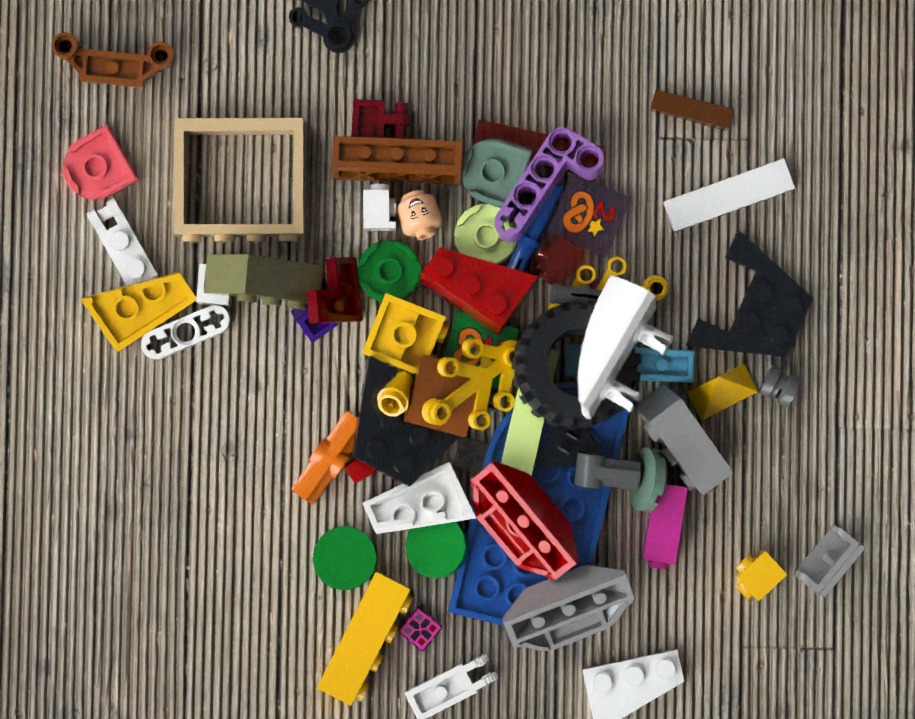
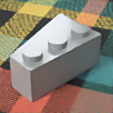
M662 384L633 406L646 423L643 427L654 442L658 440L664 447L661 452L672 467L677 465L682 471L679 478L689 491L696 489L704 496L734 473L683 400L665 384Z

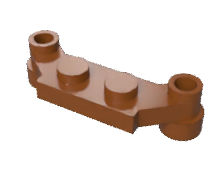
M61 32L52 40L53 52L59 58L66 60L80 74L79 81L83 83L144 88L146 81L164 69L171 67L175 59L173 49L165 42L152 44L148 54L142 55L82 49L77 39L68 32ZM72 44L69 52H63L65 45ZM160 54H168V57L165 61H158V57Z

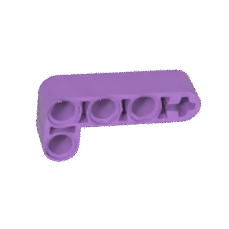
M559 127L554 129L548 135L496 214L495 228L499 238L507 243H515L524 237L567 169L587 180L599 178L605 169L602 150L568 128ZM560 140H568L571 143L570 148L566 151H558L554 146ZM587 156H594L599 160L598 164L592 168L584 167L581 162ZM543 166H549L554 169L553 174L548 178L539 177L537 171ZM525 193L536 195L535 201L530 205L521 204L519 199ZM514 208L519 212L517 216L515 214ZM515 219L516 228L510 227L506 231L504 223L510 224Z

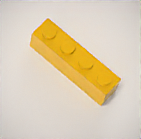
M378 571L375 572L317 689L352 706L355 699L361 702L369 687V684L364 682L369 670L376 673L384 657L379 651L384 641L389 644L391 643L399 627L393 624L398 613L400 612L405 615L413 600V597L408 595L411 590L410 587Z

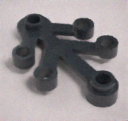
M300 0L324 12L327 24L309 17L303 8L297 7L290 11L289 21L293 27H304L322 36L324 45L329 51L341 54L347 52L353 46L355 35L351 27L360 9L365 7L369 0H364L362 3L350 0L340 20L336 11V6L340 0ZM302 13L305 16L303 22L295 23L293 21L294 14ZM336 33L344 34L345 39L342 43H335L333 41V36Z

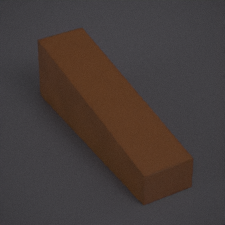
M655 90L650 111L726 132L730 127L734 112L733 108L660 90Z

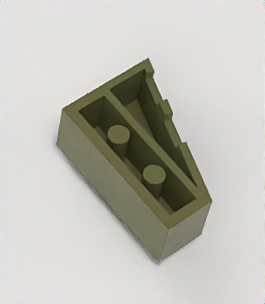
M207 254L204 293L237 297V301L257 303V299L263 300L262 305L282 306V302H288L287 308L306 310V291L321 290L323 265L251 254Z

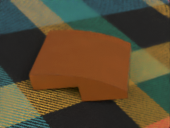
M423 354L419 357L414 387L410 392L409 405L405 411L403 421L466 437L470 426L468 418L470 413L473 412L476 392L453 409L450 419L443 425L438 426L427 423L422 416V407L429 399H445L471 378L457 375L455 377L442 376L437 369L440 359ZM450 361L446 364L447 373L452 368ZM442 407L437 410L438 418L442 414Z

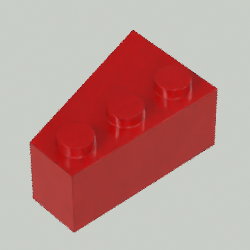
M439 247L421 272L420 282L499 336L535 287L538 276Z

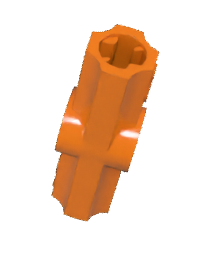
M349 411L342 415L330 435L325 437L309 458L310 463L291 488L293 492L310 504L314 505L318 501L332 478L335 479L351 458L350 453L353 448L357 423L356 416Z

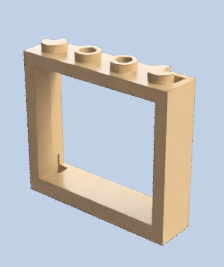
M174 118V234L177 237H182V242L193 243L201 242V237H214V242L221 243L234 242V237H246V242H266V237H279V242H298V237H305L304 118ZM186 135H294V224H185Z

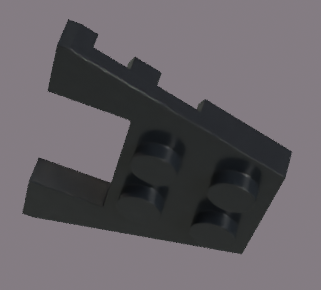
M737 231L725 259L754 271L753 278L729 331L727 332L701 319H697L686 346L787 357L813 297L743 233Z
M368 356L351 457L410 487L460 436L403 421L405 412L398 416L384 414L379 409L377 396L391 381L396 369L372 356Z

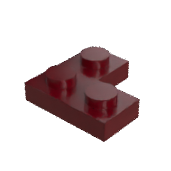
M357 257L325 259L328 290L306 291L309 324L363 321Z

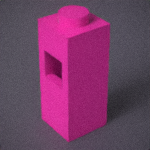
M666 484L662 496H657L655 500L659 505L651 513H648L641 559L648 560V567L667 570L668 564H676L688 490L686 487Z

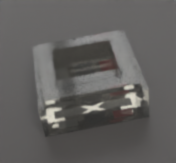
M459 437L452 467L480 473L483 469L489 443L467 437Z

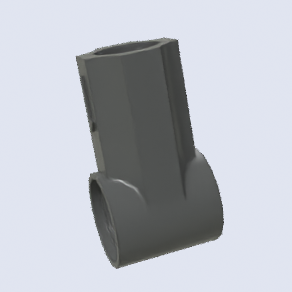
M578 451L574 485L598 489L608 486L637 490L640 481L641 462L609 458L601 453Z

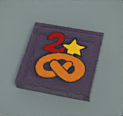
M572 173L547 232L606 257L631 198Z

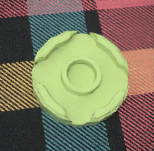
M480 204L473 206L462 214L457 221L454 232L455 245L459 253L498 265L508 260L515 251L517 242L507 243L499 238L495 228V217L500 207ZM514 220L510 224L504 223L505 230L507 231L510 227L516 228Z

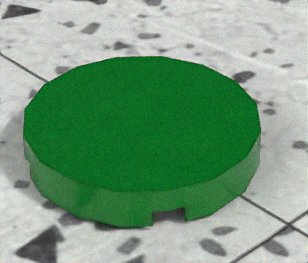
M384 240L376 242L364 251L358 262L359 282L367 295L382 303L385 293L406 300L415 292L420 282L421 266L418 256L408 245L400 241Z
M458 521L412 528L409 530L405 542L406 557L411 567L422 576L433 579L450 577L466 562L469 552L468 535Z
M341 526L332 528L320 537L314 546L312 560L314 570L323 583L333 589L346 591L358 588L369 580L375 570L377 555L375 545L367 534L357 528Z

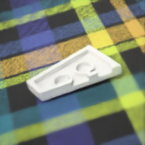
M450 462L422 474L410 487L401 484L362 503L376 534L476 518Z
M677 649L582 669L593 719H622L684 682Z

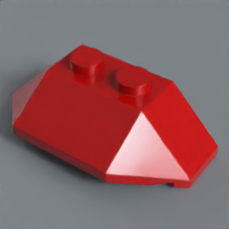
M494 460L471 479L476 518L518 568L547 576V578L555 581L579 562L571 523L529 473Z

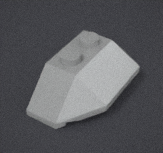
M583 565L564 573L555 581L548 579L525 588L504 615L502 621L513 647H526L533 650L550 652L609 629L623 614L627 605H630L635 600L624 570Z

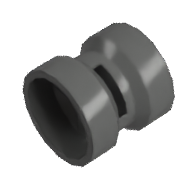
M771 365L762 381L758 394L765 397L772 396L777 399L779 404L788 407L800 386L801 378L795 375L787 376L782 373L780 368Z

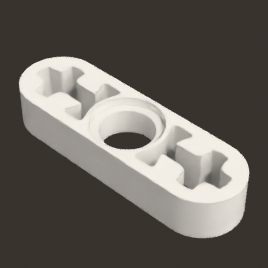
M211 305L146 333L141 341L142 351L149 358L156 360L180 352L227 331L231 323L230 314L219 305ZM213 311L218 315H224V319L220 321V328L216 329L214 325L206 326L204 329L207 331V334L201 336V328L195 321V318L200 316V320L203 323L211 319L210 313ZM184 323H190L195 328L194 338L187 342L181 341L177 336L179 326ZM171 329V336L178 345L177 347L172 348V343L168 342L161 346L162 352L159 354L155 350L148 349V346L152 344V337L156 336L158 340L168 338L169 336L165 331Z

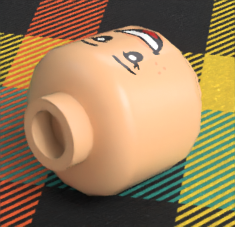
M424 190L412 191L401 197L396 213L403 233L407 236L417 237V240H426L436 234L435 230L442 223V216L435 197L431 194H425Z

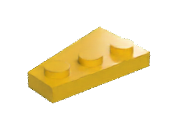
M178 271L82 297L80 300L115 351L119 352L195 302L196 295Z

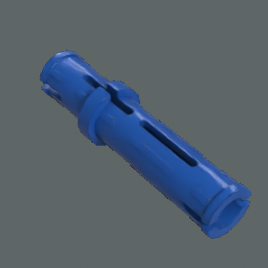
M559 185L556 186L524 237L517 242L515 251L506 267L515 269L520 260L521 264L518 271L526 273L534 252L539 251L541 246L539 243L540 238L564 188Z

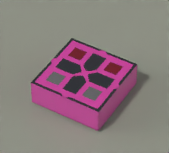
M418 606L398 632L423 652L443 626Z

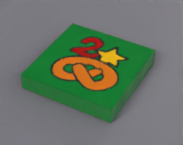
M457 311L443 357L455 358L459 363L485 368L495 359L483 356L477 359L466 357L462 353L463 342L466 339L473 338L482 341L483 344L498 347L504 341H515L519 329L505 326L501 334L497 336L465 312ZM474 343L470 346V352L472 354L476 350V345ZM500 374L493 378L491 389L498 391Z

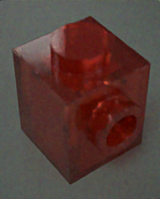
M558 234L551 245L545 242L535 256V259L539 261L536 269L540 271L538 277L550 286L554 283L563 285L585 252Z

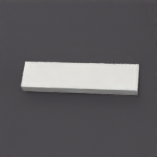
M783 158L666 200L663 204L673 232H677L794 190L795 186Z

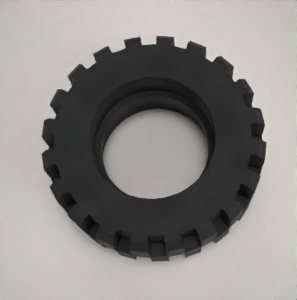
M569 302L566 305H558L549 309L526 327L514 349L516 356L512 359V369L515 370L516 377L513 378L515 388L519 387L522 393L519 398L524 405L528 403L533 409L531 413L537 418H545L547 424L554 427L560 425L564 426V429L571 430L593 427L610 419L624 409V407L605 398L601 401L591 420L587 419L582 413L579 396H571L560 390L551 379L548 371V354L557 341L568 336L584 338L590 317L596 306L593 303L588 302L585 305H580L579 302ZM634 347L615 379L634 390L635 384L639 383L641 372L637 371V365L641 364V354H636Z

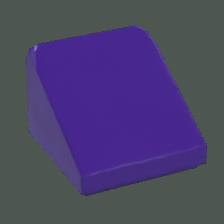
M308 304L306 310H291V314L311 343L338 325L337 323L309 324Z

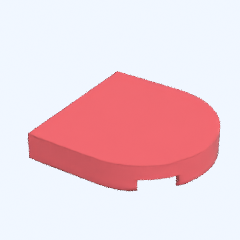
M108 124L75 141L69 147L64 159L63 175L66 183L75 193L86 199H106L139 181Z

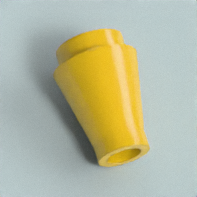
M404 371L398 372L378 393V406L384 414L398 416L407 410L413 384V377L409 373Z

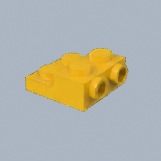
M385 293L362 354L372 356L382 362L416 375L420 356L425 354L435 358L438 357L432 354L436 342L441 344L444 342L449 326L444 324L446 317Z

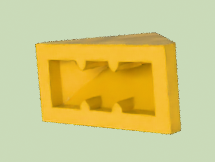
M743 363L686 393L702 421L757 393L758 390Z

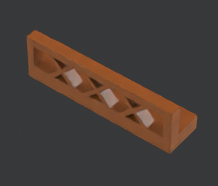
M333 136V180L461 185L462 141Z

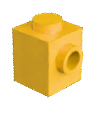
M761 550L755 557L749 554L736 566L739 572L734 577L739 583L735 587L747 600L753 596L755 600L760 601L788 574L766 551Z

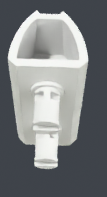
M614 276L609 277L590 317L580 355L578 373L579 401L584 417L590 420L601 401L605 398L626 408L630 412L634 409L633 403L625 397L638 401L641 393L628 388L615 379L638 341L664 355L667 352L666 346L659 341L671 345L674 336L668 335L648 324L656 310L655 295L636 284Z

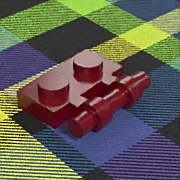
M354 99L351 137L384 138L385 125L394 126L393 138L406 139L407 127L410 126L411 116H408V103L396 102L395 114H385L386 101Z

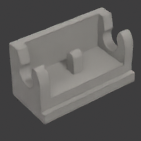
M833 524L795 570L793 575L817 595L825 598L864 551L865 547L843 529Z

